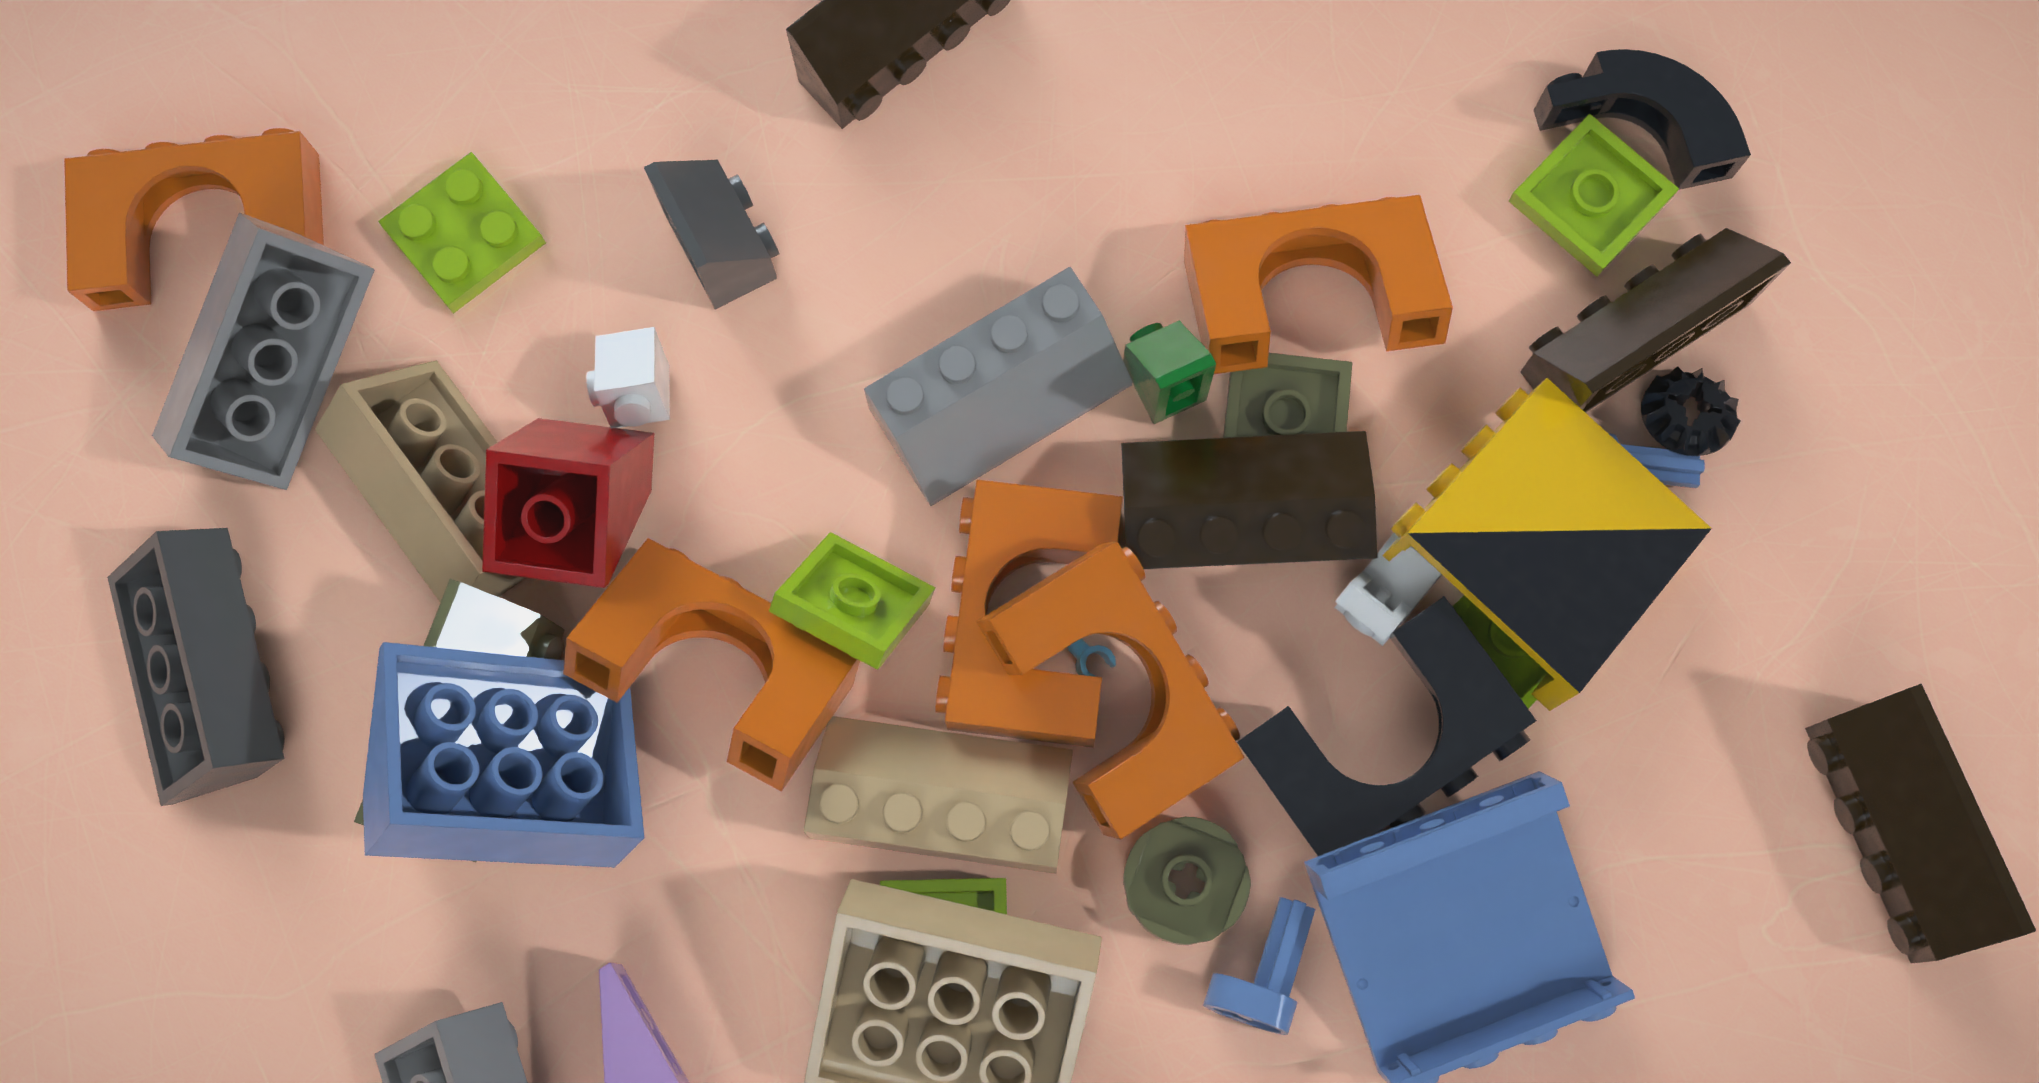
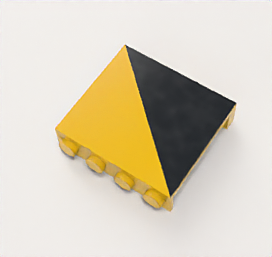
M1546 378L1529 394L1520 387L1495 412L1502 420L1500 425L1493 431L1486 424L1463 447L1461 452L1468 460L1460 469L1453 463L1449 464L1427 487L1426 490L1434 498L1424 509L1415 502L1391 527V530L1398 538L1382 556L1386 560L1391 561L1402 550L1406 551L1410 546L1422 555L1548 672L1531 694L1551 711L1578 695L1712 528L1552 381Z

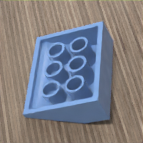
M383 642L379 648L363 788L364 855L615 868L645 838L630 687L618 703L564 675V660Z

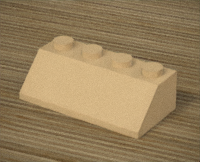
M435 360L340 384L314 430L441 603L450 579L497 597L502 596L524 580L526 577L482 572L486 449L498 442L438 361Z
M832 716L826 726L813 769L803 832L810 839L1056 874L1073 749Z

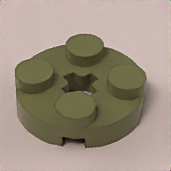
M1185 816L1158 824L1136 841L1126 860L1123 885L1128 909L1148 933L1171 944L1188 946L1211 941L1236 923L1246 907L1250 894L1251 878L1244 855L1239 850L1238 844L1230 833L1211 821ZM1186 863L1193 864L1197 867L1196 878L1204 882V887L1201 893L1191 891L1186 899L1175 895L1176 885L1168 881L1169 873L1171 870L1181 872Z

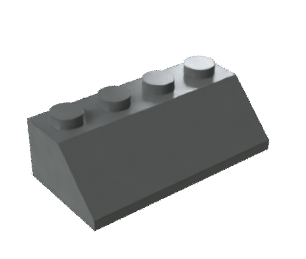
M228 528L156 531L107 577L160 806L177 804L258 778L285 759L283 753L285 743L283 728L274 717L268 693L270 689V675L266 665L260 660L254 636L256 619L252 608L246 604L240 580L242 574L241 558L239 553L232 547Z

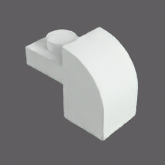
M1395 533L1390 536L1377 553L1378 558L1372 559L1367 567L1348 584L1335 601L1337 605L1334 607L1345 616L1346 620L1355 629L1372 637L1382 646L1442 575L1412 546L1406 551L1402 550L1391 561L1386 560L1382 555L1398 538Z

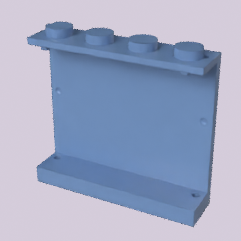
M1538 771L1304 862L1377 1071L1387 1083H1437L1439 1076L1458 1068L1473 1069L1486 1066L1498 1058L1499 1052L1516 1045H1536L1549 1041L1557 1035V1029L1577 1021L1592 1022L1607 1018L1616 1011V1006L1635 999L1633 990L1612 975L1557 811L1570 807L1561 781Z

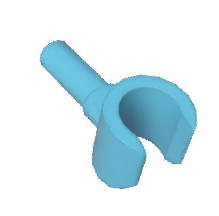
M1081 638L1067 647L1068 651L1076 658L1075 666L1078 675L1095 676L1086 667L1087 657L1092 653L1100 655L1110 667L1114 668L1116 666L1114 654L1105 646L1095 645L1090 647Z

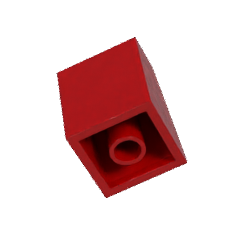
M537 418L486 449L482 572L605 588L613 576L652 490L655 433Z

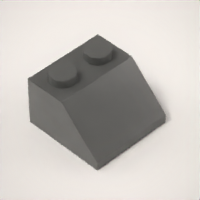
M718 159L653 162L644 167L660 206L715 310L778 279L771 258L780 253L764 222L754 227L745 210L752 207L753 203L738 174L727 178Z

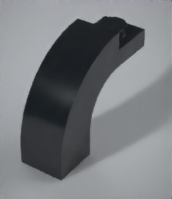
M1630 49L1596 52L1583 77L1579 73H1570L1554 79L1546 86L1533 110L1539 131L1582 122L1589 114L1596 119L1618 118L1640 126L1650 133L1661 146L1674 184L1679 190L1731 179L1751 156L1740 122L1723 95L1696 71L1674 59L1656 53Z

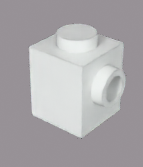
M655 327L595 336V370L587 372V390L593 407H602L610 427H636L646 423L670 420V365Z

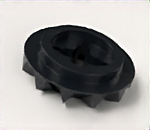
M1677 366L1667 375L1662 377L1657 375L1645 391L1641 401L1642 420L1650 435L1665 448L1683 455L1703 456L1717 452L1729 443L1741 421L1737 418L1736 412L1739 399L1730 397L1725 391V380L1714 382L1705 377L1703 368L1689 373L1683 372ZM1694 397L1696 398L1695 401L1698 402L1697 410L1701 413L1697 419H1694L1691 426H1688L1687 411L1683 405L1687 399Z

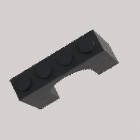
M1445 596L1396 629L1389 637L1429 691L1438 715V735L1434 749L1425 764L1413 775L1400 782L1387 785L1366 784L1345 776L1327 760L1289 706L1237 741L1317 856L1373 836L1388 825L1393 828L1425 815L1427 812L1420 802L1441 789L1446 797L1449 798L1479 777L1472 768L1477 762L1492 752L1500 762L1531 740L1524 729L1537 720Z

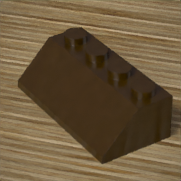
M822 0L786 28L798 81L843 129L853 120H864L873 114L887 93L899 84L904 86L913 82L924 71L927 62L943 49L949 51L957 47L967 37L971 26L987 14L989 16L998 14L1011 0Z
M1728 228L1723 229L1708 240L1700 233L1672 253L1671 256L1675 261L1659 271L1652 264L1632 277L1624 285L1628 291L1613 302L1605 295L1588 305L1577 315L1580 323L1567 332L1563 333L1557 326L1539 337L1529 346L1533 354L1520 372L1533 390L1548 378L1587 413L1751 305L1791 262L1784 253Z
M1366 431L1121 443L1126 547L1136 555L1143 569L1378 558L1375 491Z
M1922 683L1805 728L1810 739L1807 743L1810 759L1815 768L1821 774L1827 776L1836 796L1834 800L1836 817L1847 833L1853 834L1863 856L1860 860L1863 877L1871 890L1880 894L1890 916L1887 920L1890 937L1897 949L1908 956L1910 963L1939 961L2037 931Z

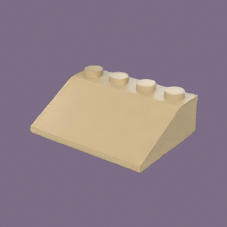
M850 879L836 912L804 1083H1071L1097 975L1102 936Z

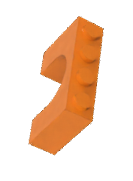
M273 128L264 131L259 136L242 138L228 135H213L200 143L177 145L170 142H155L141 150L119 152L112 149H96L88 152L87 156L64 159L67 291L92 311L151 305L150 239L154 226L162 213L172 203L192 192L205 189H220L235 193L242 199L245 215L295 232L324 245L319 154L301 131Z
M1420 195L1397 198L1384 197L1374 201L1343 205L1329 204L1313 209L1282 213L1269 212L1259 216L1228 220H1209L1203 223L1185 225L1184 264L1200 340L1216 362L1214 374L1268 367L1271 330L1261 290L1279 273L1303 265H1322L1339 269L1353 276L1366 288L1374 304L1386 352L1446 343L1453 306Z
M976 480L974 498L963 497L959 533L969 534L967 556H955L951 592L962 593L959 616H947L943 652L954 653L951 677L941 675L939 677L935 712L946 713L945 723L947 730L1094 747L1102 677L1031 669L1024 675H1008L976 621L987 615L988 606L995 590L1007 576L1017 569L1039 562L1069 564L1100 544L1118 541L1123 496Z
M647 538L566 638L563 674L618 703L653 656L674 642L688 638H713L738 647L757 664L764 677L765 684L733 728L727 763L782 792L853 687L860 660L852 658L838 648L769 612L771 602L744 589L732 578L719 576L691 561L679 550L666 548Z
M1118 541L1098 545L976 622L1008 675H1024L1069 645L1092 634H1102L1121 641L1133 650L1143 663L1151 685V706L1144 727L1129 745L1072 782L1103 835L1121 840L1245 757L1236 743L1240 739V733L1233 719L1224 709L1220 707L1215 708L1204 689L1209 685V681L1203 668L1192 655L1187 654L1185 656L1175 640L1173 634L1177 632V626L1173 617L1161 602L1152 601L1141 581L1146 576L1140 561L1129 548H1121Z

